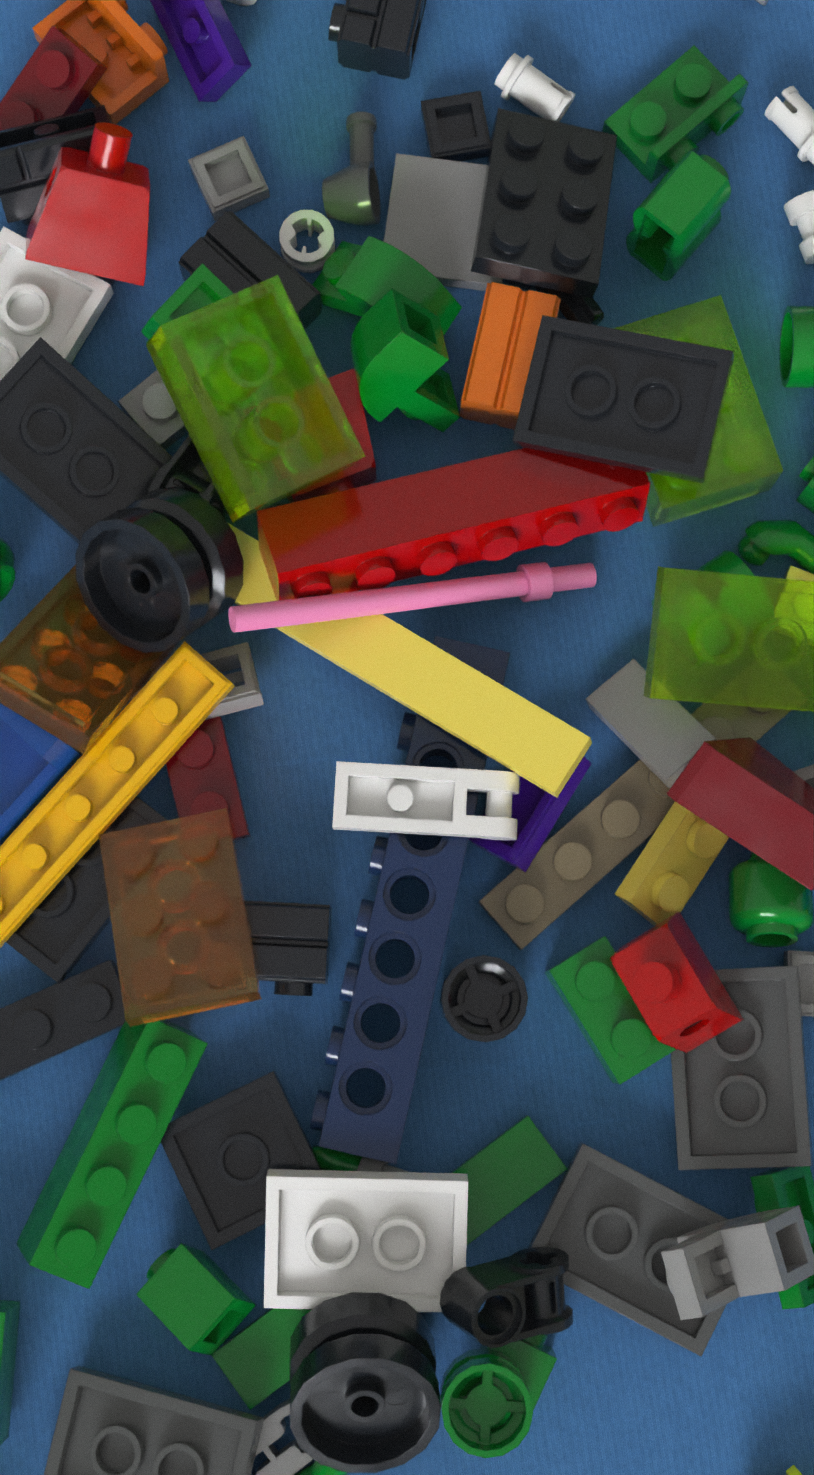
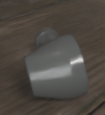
M355 112L346 119V130L349 133L350 166L326 177L322 183L323 203L329 219L363 226L380 223L381 200L378 178L374 167V132L377 129V120L371 113Z

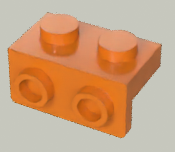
M67 0L32 28L35 38L40 44L52 25L61 28L107 67V70L88 98L96 107L104 105L110 123L117 124L169 82L164 58L168 54L167 47L151 25L144 22L139 26L126 12L129 8L125 0Z

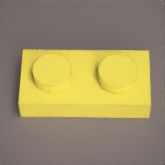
M674 802L616 890L615 895L652 925L656 926L675 913H681L729 839V836L677 802Z

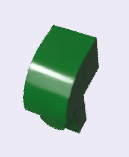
M371 236L367 237L362 246L341 241L335 252L327 258L323 270L312 284L321 293L322 305L361 317L393 288L438 315L443 336L462 309V306L443 284L425 267L401 250Z
M391 288L361 317L351 337V354L362 404L367 412L379 422H382L398 407L408 418L415 421L422 420L439 431L444 432L460 418L450 374L440 369L449 360L439 316Z

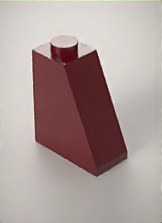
M751 737L704 741L667 792V795L809 890H814V788Z

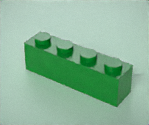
M132 1005L16 1243L30 1266L90 1289L208 1043L191 1031Z

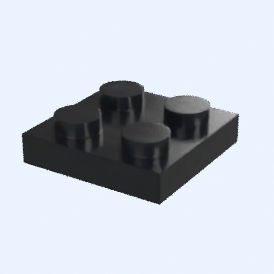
M275 1071L170 1122L161 1140V1144L211 1250L265 1224L266 1176L268 1169L322 1170Z

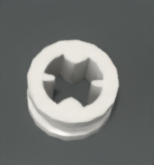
M311 209L294 212L283 221L279 231V238L284 260L295 270L302 273H314L323 269L327 258L335 252L334 229L329 219L322 213ZM303 230H308V235L311 237L313 231L320 234L317 237L319 249L312 253H307L306 247L303 246L301 252L296 251V234Z

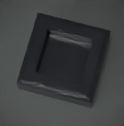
M481 91L421 101L420 110L430 158L461 162L488 157L491 141Z

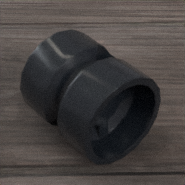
M486 955L466 959L453 968L442 984L440 996L443 1017L450 1027L466 1039L481 1042L503 1039L517 1029L525 1016L528 1001L525 982L515 967L501 958Z

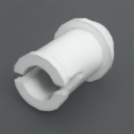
M514 53L506 62L494 85L503 90L501 97L508 100L512 96L541 118L560 122L576 94L566 90L532 66L534 59L531 56L527 55L523 59Z
M789 86L781 92L785 101L782 103L776 96L768 105L764 115L769 120H772L799 149L797 157L802 162L809 160L814 165V109L800 96L799 91L794 86Z

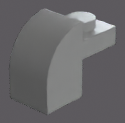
M799 1205L748 1214L693 1230L677 1237L678 1244L661 1252L666 1268L667 1284L674 1296L680 1320L704 1317L739 1297L785 1291L814 1275V1253Z

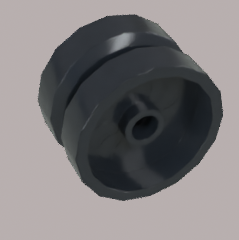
M178 487L155 489L135 500L127 508L118 510L100 520L83 533L75 553L76 580L84 603L100 627L119 643L143 653L167 650L227 610L230 606L234 605L243 586L244 560L235 533L219 510L199 494Z
M351 1292L325 1300L302 1317L290 1337L289 1379L291 1385L290 1428L299 1447L319 1464L346 1473H377L404 1465L427 1448L439 1429L441 1401L439 1382L435 1375V1343L426 1319L405 1301L382 1293Z

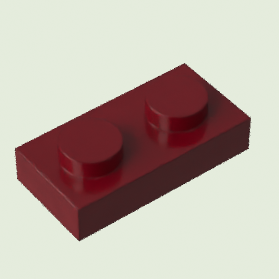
M52 25L0 102V131L78 112L107 70V67L66 31Z
M222 716L204 720L166 763L188 852L251 837Z

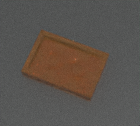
M75 565L0 643V703L84 754L178 642L165 651L144 653L119 643L100 627L85 605L76 580Z
M227 808L99 834L124 1015L129 1026L132 1027L261 1000L231 819Z

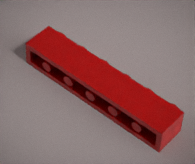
M522 448L257 511L259 550L277 601L384 588L392 582L420 575L436 576L449 571L453 567L477 561L502 560L514 552L543 545H563L573 538L604 530L615 532L626 529L634 523L643 521L651 483L644 471Z

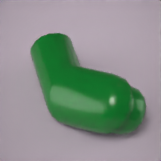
M759 520L746 528L745 532L747 535L739 541L738 552L749 564L761 566L771 554H787L806 571L814 574V535L798 522L792 520Z

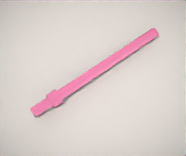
M546 562L521 564L517 567L516 572L230 606L228 618L232 632L236 633L519 597L523 602L550 599L553 592L592 588L596 585L597 574L592 563L550 567Z

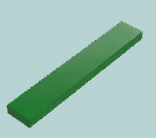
M528 1115L524 1116L450 1172L468 1174L467 1245L567 1170ZM271 1308L220 1346L212 1355L250 1410L290 1380V1337L302 1317L312 1309Z

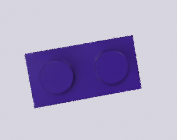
M150 0L198 101L217 102L252 66L220 0Z

